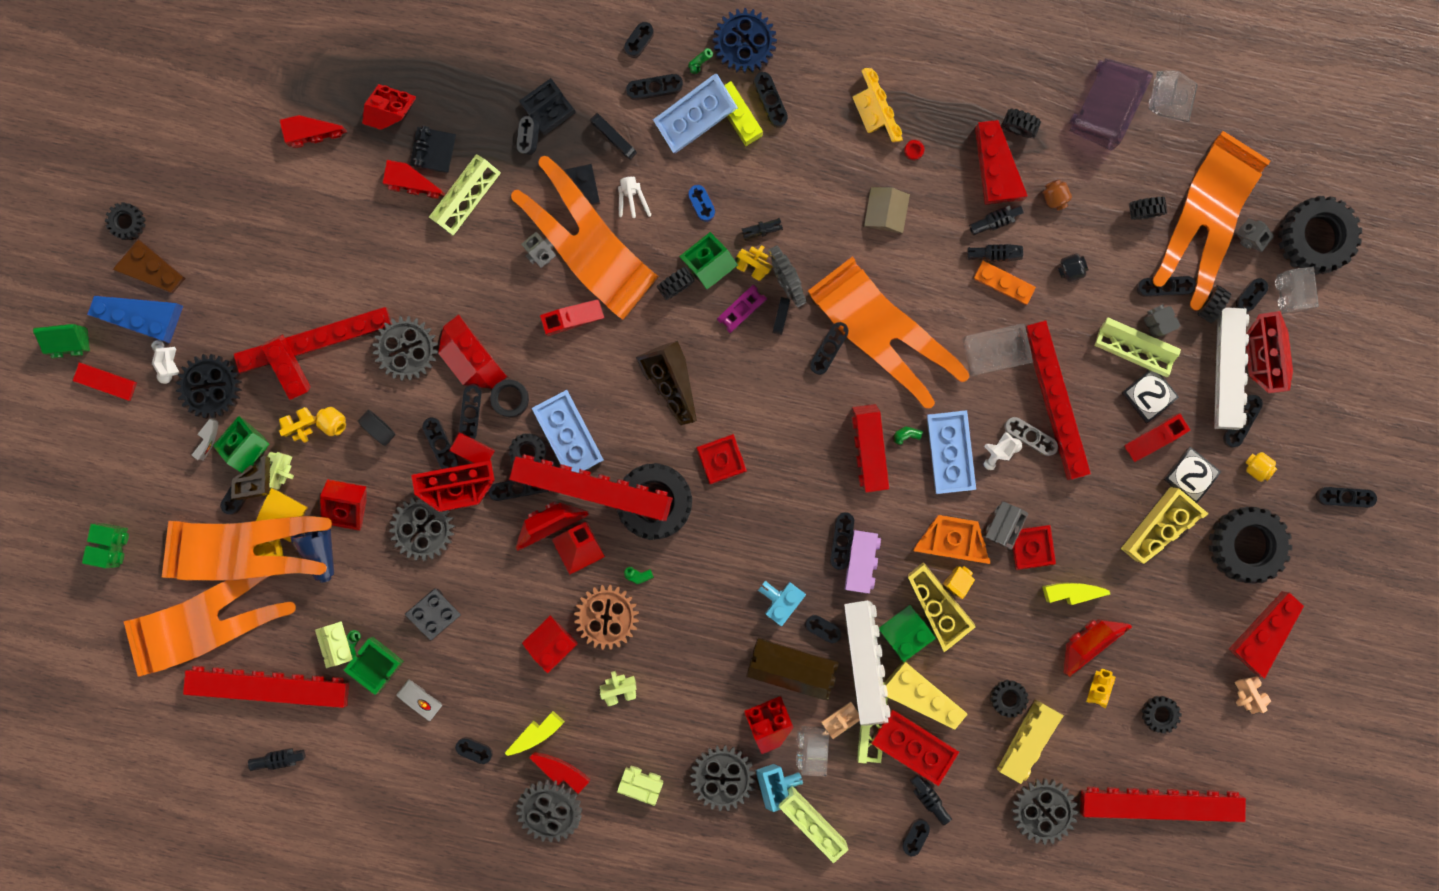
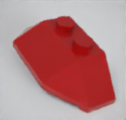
M1280 311L1259 314L1246 333L1249 336L1248 345L1245 346L1246 354H1248L1249 377L1268 393L1290 391L1293 366L1289 333Z
M459 314L443 326L438 354L462 385L476 384L481 388L493 389L497 383L507 378V375Z
M491 460L411 475L414 494L438 512L479 505L495 481Z
M554 501L545 506L546 510L540 513L536 510L528 514V519L523 523L515 547L516 550L520 551L589 516V511L561 502L557 504Z
M1098 619L1088 622L1085 625L1086 629L1081 633L1076 632L1069 638L1070 642L1066 644L1064 674L1068 677L1072 676L1130 630L1132 626L1128 623Z

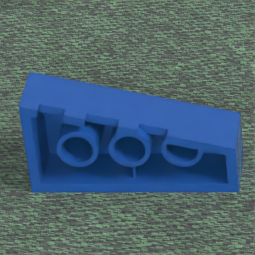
M94 296L87 315L170 343L183 305L169 302Z

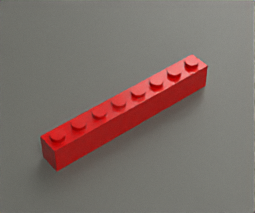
M1047 321L1027 325L1023 328L1054 437L1058 444L1067 480H1072L1090 475V468Z
M523 454L522 458L515 456L509 480L667 521L672 497L667 496L668 492L656 489L655 493L648 491L649 487L639 484L634 488L629 486V482L620 479L615 483L609 481L610 477L598 474V478L590 476L591 472L579 469V473L571 471L572 467L560 464V468L553 466V462L542 459L540 463L534 461L535 457Z
M192 666V669L185 670L183 695L339 708L348 706L350 682L344 681V678L332 677V680H324V676L317 675L312 676V679L304 678L303 674H292V677H286L281 672H272V675H264V671H252V674L244 673L245 670L232 669V672L224 671L225 668L213 667L212 670H204V666Z
M1087 787V790H1081L1080 814L1083 817L1245 822L1246 798L1239 795L1237 791H1227V794H1219V791L1207 790L1206 794L1199 793L1198 790H1187V793H1179L1177 789H1167V792H1159V789L1148 788L1147 792H1142L1138 788H1127V791H1119V788L1107 787V790H1099V787Z

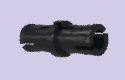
M780 218L764 223L760 221L757 225L741 228L743 234L751 232L743 236L744 240L761 235L765 237L768 233L783 230L782 224L773 226L781 223Z

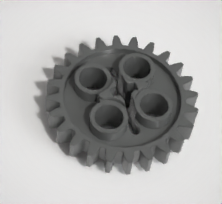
M777 245L768 249L772 260L771 263L774 267L773 271L787 297L791 298L797 307L806 304L801 287L802 284L795 267L791 265L786 254L783 255V252Z
M399 316V322L392 318V325L390 326L385 322L386 329H378L382 335L375 336L379 340V343L373 344V346L378 347V350L374 351L373 354L379 355L375 362L382 361L379 368L383 369L386 367V375L393 372L394 379L398 374L402 381L405 375L408 376L409 380H412V374L420 378L419 372L421 371L426 374L425 367L432 368L429 362L436 361L432 357V354L438 353V351L433 350V347L437 346L438 343L432 342V339L436 336H429L428 333L431 331V328L425 330V322L418 325V318L414 322H411L410 316L407 317L406 321H403L402 316ZM408 330H414L416 332L415 340L408 341L405 338V333ZM392 337L398 341V345L394 349H390L387 346V340ZM419 340L422 341V344L410 348L408 354L400 352L392 357L389 356V353L401 349L403 343L410 345ZM416 348L424 350L425 354L422 359L418 360L414 357L413 352ZM403 356L406 359V364L403 367L396 366V357Z
M410 498L411 504L404 501L405 508L397 507L400 513L393 514L396 521L390 522V524L395 526L394 529L389 530V532L395 533L391 540L398 541L395 547H402L401 554L407 551V558L414 554L415 560L422 556V560L426 561L427 555L434 559V553L441 556L440 549L448 550L445 543H452L448 537L455 535V533L450 531L451 528L455 527V525L450 524L454 517H447L450 510L438 512L420 498H418V502L414 498ZM420 509H424L426 512V517L423 520L417 517V512ZM434 515L433 520L425 526L426 532H420L414 542H411V538L421 529L419 525L426 524L430 516ZM434 522H438L441 525V530L438 533L432 530ZM407 524L413 527V532L410 535L404 532V527ZM421 537H425L428 540L426 548H422L419 545Z
M716 745V751L714 752L711 748H708V755L702 752L703 759L696 758V762L699 765L692 766L696 773H691L690 777L696 779L691 782V785L697 786L693 790V793H700L697 799L701 800L704 798V806L710 802L712 810L715 805H718L719 811L722 810L723 806H726L727 811L730 810V805L737 808L738 801L744 804L742 797H750L747 790L753 791L754 788L749 783L755 782V779L750 777L755 774L754 770H749L753 766L752 763H745L748 756L741 758V750L734 753L735 747H732L730 751H727L726 745H724L723 750H720L719 746ZM710 763H717L719 769L716 772L710 771L708 769ZM731 764H736L739 766V771L734 774L730 773L728 767ZM724 773L726 778L739 777L741 780L725 779L724 782H720V778H705V775L721 777V774ZM713 782L717 784V790L714 792L708 791L706 788L708 783ZM734 784L738 789L735 793L731 794L727 792V786Z
M1043 778L1042 783L1035 779V785L1028 782V789L1023 786L1021 787L1023 794L1016 793L1020 798L1019 801L1013 800L1017 808H1012L1011 810L1017 813V815L1012 818L1014 821H1019L1015 826L1022 828L1020 831L1022 835L1028 833L1026 837L1028 840L1034 837V842L1037 844L1040 839L1044 845H1046L1047 839L1054 844V838L1056 837L1062 841L1061 834L1063 833L1068 836L1067 828L1074 829L1070 823L1077 822L1072 817L1078 814V811L1072 809L1077 806L1076 802H1071L1074 796L1072 794L1067 795L1069 789L1066 787L1062 790L1063 784L1059 782L1056 785L1054 779L1049 784L1046 778ZM1048 792L1049 799L1044 802L1041 801V795ZM1032 798H1035L1047 809L1049 814L1057 821L1056 825L1032 801ZM1034 806V814L1026 815L1027 808ZM1063 807L1062 815L1055 816L1056 808ZM1043 821H1048V828L1041 830L1040 824Z
M546 780L545 785L538 781L537 787L532 783L530 788H525L524 793L521 794L516 812L517 815H520L518 822H523L522 829L529 828L527 834L535 833L534 839L541 836L543 842L546 837L552 842L555 837L559 842L562 836L567 839L569 833L573 834L575 828H578L582 817L580 815L582 808L579 807L581 801L576 800L577 794H570L571 788L564 789V783L559 787L557 786V781H554L553 785H550L549 780Z

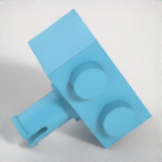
M765 581L762 585L768 591L763 587L758 589L759 592L772 601L765 614L780 626H783L806 594L791 582H788L782 591H778Z
M775 764L755 770L765 808L772 812L781 810L779 804L789 796L787 789L791 786L795 787L803 784V780H799L802 778L799 772L784 777L782 768Z

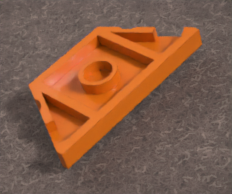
M937 515L913 549L916 552L990 564V558L986 551V545L982 538L978 521Z

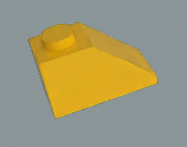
M957 566L942 585L956 597L963 599L975 579L971 577L973 573L968 568Z

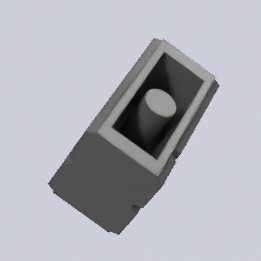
M1163 304L1147 311L1148 316L1144 318V322L1147 327H1150L1149 332L1154 338L1170 333L1181 326L1177 317H1174L1175 313L1172 307H1164Z
M1002 501L1001 505L995 510L993 522L986 529V538L1012 550L1029 513Z

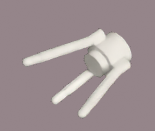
M635 177L622 178L620 180L621 186L618 187L619 217L623 215L624 195L628 196L632 218L636 217L632 196L636 194V191L648 217H651L649 207L640 188V183H636Z

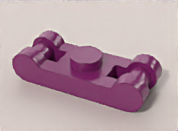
M752 285L716 319L720 324L723 323L727 327L726 330L729 334L767 300L764 295L757 291L758 288L755 285ZM750 296L756 300L753 304L747 300ZM730 314L737 318L734 322L728 318Z

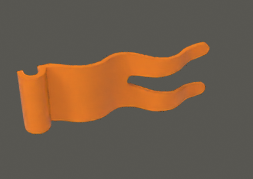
M1224 131L1217 136L1189 187L1182 213L1162 263L1153 277L1155 286L1161 287L1166 283L1199 227L1205 226L1208 229V236L1199 264L1195 291L1190 301V307L1195 311L1203 307L1210 295L1217 272L1231 242L1239 213L1262 176V171L1269 165L1270 160Z
M542 156L539 159V166L551 179L579 227L578 234L575 236L571 235L546 210L520 190H514L511 198L539 227L578 279L613 313L624 320L659 276L641 262L614 235L571 178L548 156Z
M853 256L807 291L812 300L824 311L833 324L843 322L847 325L849 332L846 338L869 355L910 391L924 408H932L935 401L923 383L890 346L891 340L899 339L929 360L947 370L958 381L965 382L969 379V372L961 362L915 321L894 306L879 291L864 270L860 269ZM840 326L838 329L844 335V327Z
M313 516L287 517L234 524H200L168 521L162 577L177 578L179 580H239L292 573L322 575L327 569L326 565L322 562L286 556H256L253 553V549L258 544L307 532L329 530L332 522L329 518Z
M263 576L226 580L183 603L146 616L124 621L137 676L158 672L202 656L262 624L294 613L296 605L293 602L279 603L258 608L225 620H219L217 616L218 611L269 577Z

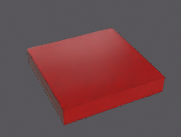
M734 434L696 447L709 484L747 472Z
M1051 525L1021 529L1013 546L1016 570L1056 564Z

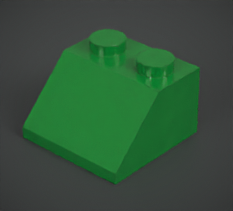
M711 232L679 256L706 289L716 284L717 281L738 266L728 249Z
M67 324L33 328V333L42 353L51 356L52 359L63 358V354L83 356V352L90 351L88 328Z
M238 416L213 446L228 465L243 473L250 465L253 466L254 462L266 451L270 443L247 421Z
M908 605L879 627V631L903 662L936 639L911 605Z

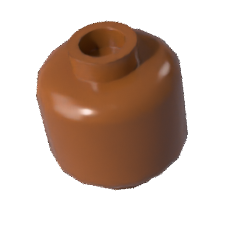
M1058 179L1046 184L1043 195L1048 207L1056 208L1057 211L1068 207L1067 203L1072 199V195L1067 183L1061 182Z

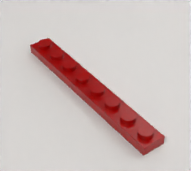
M383 307L292 335L285 339L294 356H299L379 331V328L386 329L384 323L386 322L390 326L392 323L387 307ZM262 345L234 353L239 373L270 365L261 348Z

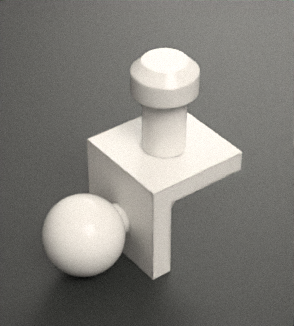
M156 340L151 345L155 351L152 365L157 372L158 381L167 384L172 380L173 375L179 374L173 362L176 348H164V343L161 340Z
M1005 432L997 445L986 444L985 448L991 453V456L985 460L984 467L988 470H994L998 459L1010 460L1013 453H1017L1022 449V442L1017 438H1012Z

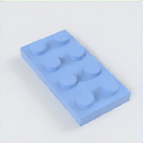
M714 74L653 119L672 152L677 153L738 109L719 76Z
M568 390L532 408L560 464L572 467L571 471L579 473V469L587 470L604 461Z
M967 410L927 415L936 494L976 490Z

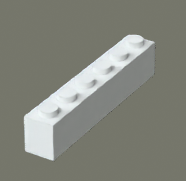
M1225 308L1217 318L1214 429L1239 430L1246 424V413L1243 412L1244 405L1247 403L1244 385H1247L1248 380L1247 373H1245V366L1248 364V354H1245V346L1249 342V336L1246 334V326L1249 325V314H1246V309Z
M868 600L844 604L860 725L868 726L889 723L890 708L886 705L885 700L888 692L886 685H883L882 678L885 677L884 666L880 664L882 649L877 642L879 628L878 625H875L874 617H877L876 607Z

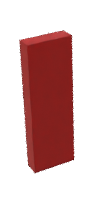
M79 362L72 380L131 401L137 385L135 381Z

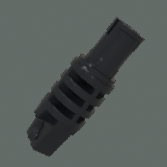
M1010 205L986 214L984 219L970 224V231L972 235L986 230L994 231L1015 222L1014 217L1023 214L1024 211L1022 206L1012 209Z
M988 244L985 247H968L967 258L968 260L985 259L987 262L1022 260L1023 246Z
M293 748L268 752L263 757L249 759L248 767L250 771L264 768L274 770L295 766L297 761L306 758L305 750L293 751Z
M915 775L910 779V782L916 788L913 791L928 812H933L943 826L948 824L952 818L942 806L941 798L927 780L923 783L919 776Z

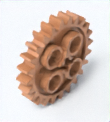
M601 585L600 591L594 587V594L587 591L588 598H580L583 605H576L581 609L579 612L574 613V615L580 616V619L574 621V623L581 625L576 630H583L584 633L581 635V638L587 636V644L594 641V648L601 644V648L604 650L606 644H608L610 650H612L614 643L620 647L621 640L625 643L628 642L626 636L633 637L630 630H637V627L633 625V623L639 622V619L634 618V615L639 614V611H633L637 603H630L633 597L626 598L627 591H624L622 594L619 593V586L615 591L612 590V585H609L608 590H605L604 585ZM610 599L609 616H612V619L608 620L607 634L604 635L605 619L602 618V615L606 613L607 600ZM599 600L603 603L602 611L594 610V601ZM615 603L622 604V613L617 614L613 611L612 607ZM592 621L600 622L601 629L599 631L591 629L590 624ZM612 623H618L621 626L619 633L615 634L610 630Z

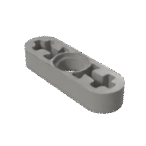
M1012 417L1005 422L1004 428L1009 435L1019 439L1042 455L1050 456L1057 452L1058 444L1053 438L1020 418ZM1016 421L1017 427H1019L1020 429H1023L1024 426L1027 427L1022 432L1021 437L1019 436V434L1021 433L1020 431H1011V426L1009 425L1010 423H1014ZM1028 431L1036 433V440L1034 442L1027 441L1026 433ZM1041 436L1044 438L1041 440L1042 442L1046 444L1049 442L1052 443V450H1048L1046 452V447L1042 444H1039L1038 447L1036 446V444L1040 441Z

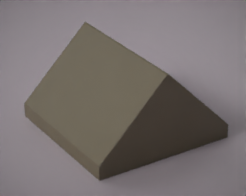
M871 187L864 227L903 234L910 194L893 187Z

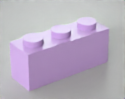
M853 530L845 590L870 593V589H874L875 578L872 577L873 569H877L878 564L875 552L880 549L881 538H878V534Z

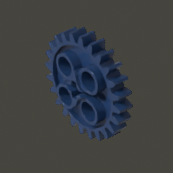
M744 8L743 13L736 9V15L729 12V19L722 17L724 24L717 23V27L720 30H714V35L717 37L713 38V43L718 44L714 46V51H720L717 54V58L723 57L722 65L728 62L729 70L735 66L736 73L740 68L743 69L744 74L747 68H750V71L754 73L755 66L761 70V63L768 64L766 57L773 58V54L770 51H776V47L772 45L777 43V39L772 38L776 35V31H770L773 28V23L767 25L768 17L762 20V12L756 16L754 15V9H752L750 14L747 13L746 8ZM746 23L751 28L744 31L740 28V25ZM735 28L739 34L732 31V29ZM728 37H733L736 39V42L734 44H728L726 42V39ZM760 37L764 40V43L757 45L753 40ZM742 38H743L744 40H746V39L748 38V39H749V40H748V44H747L746 42H744V43L742 44V43H741ZM751 47H752L753 49L757 50L758 53H757V54L754 53V52L752 51ZM742 51H747L750 53V56L744 59L739 54Z

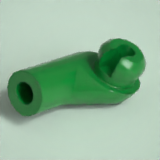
M706 48L689 62L688 68L692 74L699 73L701 71L700 66L713 56L711 49Z
M905 426L895 432L893 441L895 444L901 445L909 437L920 440L923 431Z
M627 567L624 570L625 578L637 585L654 578L651 569L642 573L632 567Z
M356 630L350 631L346 636L352 658L357 655L355 646L361 638L360 632Z

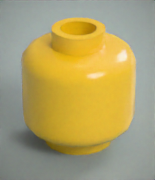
M334 407L321 409L316 415V426L328 436L340 435L346 428L345 416Z
M1263 452L1257 455L1252 454L1246 461L1248 465L1247 473L1260 482L1268 481L1277 470L1275 467L1276 462Z

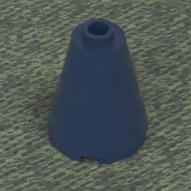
M331 529L292 536V543L302 559L322 562L326 565V572L322 575L312 574L313 578L319 580L320 583L331 580V576L334 575Z

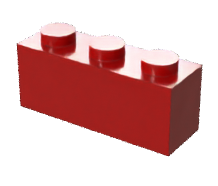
M282 334L265 342L261 348L289 400L307 393L311 386L284 335Z

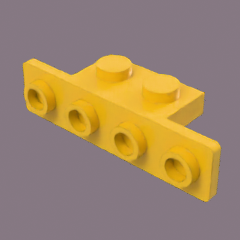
M872 68L862 69L861 71L868 89L853 96V100L867 132L872 133L885 126L892 142L902 141L901 128L895 123L893 118L894 112L886 102V94L880 88L877 73Z

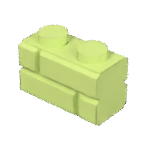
M342 622L315 630L322 655L325 658L326 668L346 663L353 659Z
M635 766L626 767L617 793L655 806L663 785V780H660L661 776L655 773L646 775L641 773L642 769Z

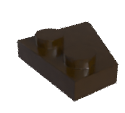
M262 456L258 464L255 466L250 465L242 474H238L232 479L231 499L237 501L270 494V457Z

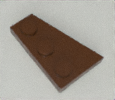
M139 239L113 268L115 271L174 293L186 279Z

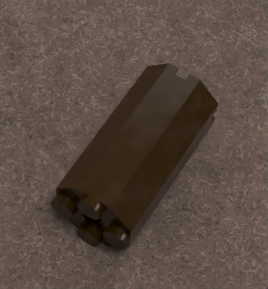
M757 638L746 676L828 701L831 692L829 688H833L836 679L833 673H836L839 662Z

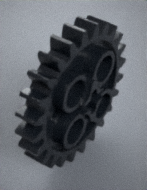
M202 354V360L195 356V363L188 360L189 367L182 366L184 374H178L182 378L181 381L175 382L181 385V388L176 390V392L182 393L178 400H185L182 407L190 406L188 412L192 413L195 411V416L197 417L202 414L203 418L207 419L210 414L211 418H216V413L219 416H224L223 410L230 412L229 405L236 406V403L233 401L234 398L240 399L236 395V392L242 391L241 388L237 387L242 381L236 380L240 373H233L236 367L233 365L229 366V360L223 362V357L218 356L216 359L214 354H210L208 359L207 355ZM220 370L221 377L215 380L214 373ZM197 373L201 374V380L199 383H196L194 381V377ZM226 382L225 386L210 387L209 390L204 388L192 390V387L208 386L209 383L220 384ZM222 389L224 396L218 400L217 392ZM202 392L204 394V400L201 403H199L197 401V396L199 393Z

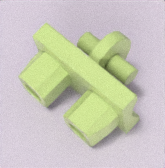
M270 452L268 454L270 464H272L270 468V487L279 490L281 484H285L287 478L293 479L294 477L293 474L289 473L292 467L290 465L292 456L280 452Z
M616 671L611 672L612 678L606 679V684L600 686L601 699H605L608 706L617 704V695L623 693L628 701L636 698L635 690L637 688L634 676L625 678L624 674L617 676Z

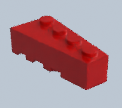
M999 120L978 122L975 131L985 205L1024 201L1028 195Z
M876 404L852 407V426L856 432L854 444L855 448H858L859 456H856L857 467H861L862 474L858 475L859 485L864 488L865 492L888 490L889 481L881 412Z
M1281 591L1228 650L1257 677L1265 679L1304 605L1290 592Z

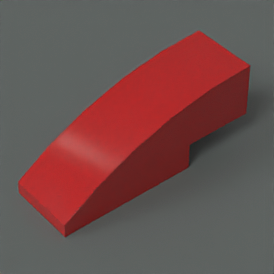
M533 752L529 757L550 779L557 781V785L564 780L578 794L591 780L582 771L559 758Z

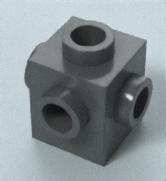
M1249 218L1237 232L1242 246L1247 249L1253 248L1260 252L1265 249L1274 237L1264 222L1260 220L1254 221Z
M537 232L521 244L528 252L525 255L532 264L537 263L540 268L548 264L556 256L551 250L554 247L547 238L543 240Z

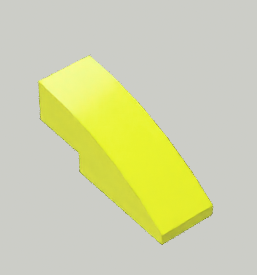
M1056 583L1042 586L1046 602L1049 603L1066 598L1068 604L1074 605L1110 594L1107 589L1081 583Z
M554 711L550 713L540 726L533 721L505 754L509 756L534 747L551 736L565 721Z

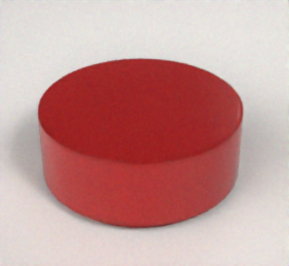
M919 140L909 141L904 148L905 156L913 161L919 160L925 151L923 143Z

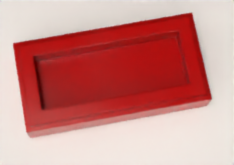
M460 432L450 447L451 452L473 463L489 461L495 452L494 449Z

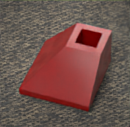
M378 84L364 104L362 124L382 130L402 120L416 100V96Z
M588 521L552 539L569 575L605 557Z
M781 696L744 711L761 754L780 747L794 728Z

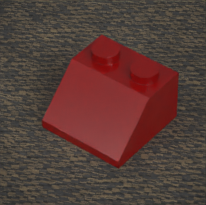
M327 479L320 495L321 517L329 518L332 526L360 531L367 501L366 486Z
M550 615L522 644L532 658L549 673L578 642Z

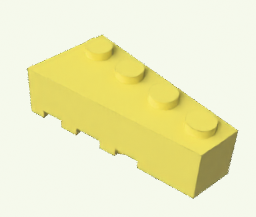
M1170 487L1121 549L1135 561L1144 564L1164 549V546L1177 539L1186 529L1194 526L1199 519L1207 516L1208 513L1180 489Z
M924 562L908 574L913 589L945 652L975 628V624Z
M902 661L884 684L887 687V697L953 729H956L967 716L964 710L906 662Z
M1035 699L997 770L1020 784L1023 780L1026 781L1031 773V767L1039 759L1041 751L1064 715Z

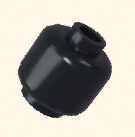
M1078 253L1062 258L1060 261L1061 266L1058 267L1061 278H1066L1068 282H1074L1086 277V271H1089L1084 256H1080Z

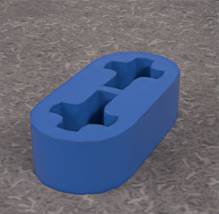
M701 185L692 186L689 190V199L698 217L705 222L711 221L715 216V209L705 188ZM694 190L703 192L701 194L702 202H699L697 197H692ZM704 204L707 210H712L709 217L701 215L703 212L701 205Z

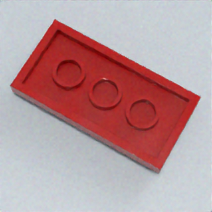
M891 709L890 717L888 718L889 723L881 724L870 743L939 786L958 756L959 751Z

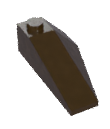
M675 341L664 344L637 356L636 359L643 375L647 380L653 382L657 388L655 390L656 393L664 397L667 402V408L678 423L685 425L696 422L697 418L686 359L679 342Z

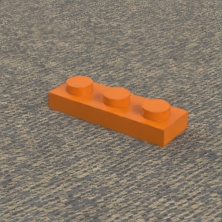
M984 260L981 262L973 278L1024 305L1028 304L1036 288Z

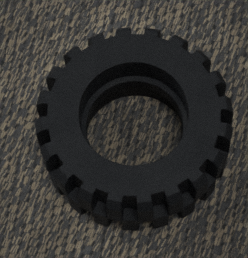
M1324 196L1310 198L1293 207L1285 215L1286 219L1282 220L1280 227L1283 229L1278 232V238H1282L1279 247L1280 249L1284 248L1285 253L1283 256L1285 260L1289 258L1291 260L1290 265L1293 268L1298 266L1300 267V272H1309L1310 275L1326 274L1342 268V266L1352 261L1351 257L1356 256L1358 253L1356 247L1360 246L1362 239L1359 238V235L1362 234V227L1358 228L1357 223L1360 220L1359 217H1354L1352 214L1355 212L1352 207L1346 208V202L1342 200L1336 202V197L1331 196L1327 198ZM1312 218L1325 220L1334 231V246L1328 253L1322 254L1314 251L1305 239V227Z
M658 463L644 464L636 467L623 478V481L629 482V486L636 488L637 484L642 486L648 483L663 484L670 490L673 497V506L668 514L667 521L648 520L639 514L616 508L619 519L630 532L638 537L649 540L663 539L678 532L687 522L692 509L691 490L684 477L675 469Z
M1240 507L1239 509L1228 511L1227 515H1222L1219 518V523L1214 524V534H1210L1209 540H1212V545H1209V551L1213 552L1214 556L1211 557L1213 563L1218 564L1216 568L1220 572H1224L1226 577L1243 583L1267 582V579L1277 577V572H1283L1286 568L1283 564L1289 562L1291 556H1288V550L1292 551V545L1289 544L1288 540L1292 539L1290 533H1286L1285 529L1288 527L1285 522L1279 521L1280 517L1277 514H1271L1270 510L1260 509L1259 507ZM1247 526L1258 528L1263 533L1266 541L1264 555L1254 564L1242 562L1237 557L1234 548L1237 534Z

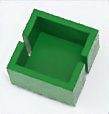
M106 523L91 524L87 542L101 545H98V548L86 545L82 564L101 568L119 567L124 560L122 547L128 542V528Z
M371 637L367 639L357 652L358 655L353 657L343 671L374 695H377L389 682L390 677L403 664L404 660L377 639Z

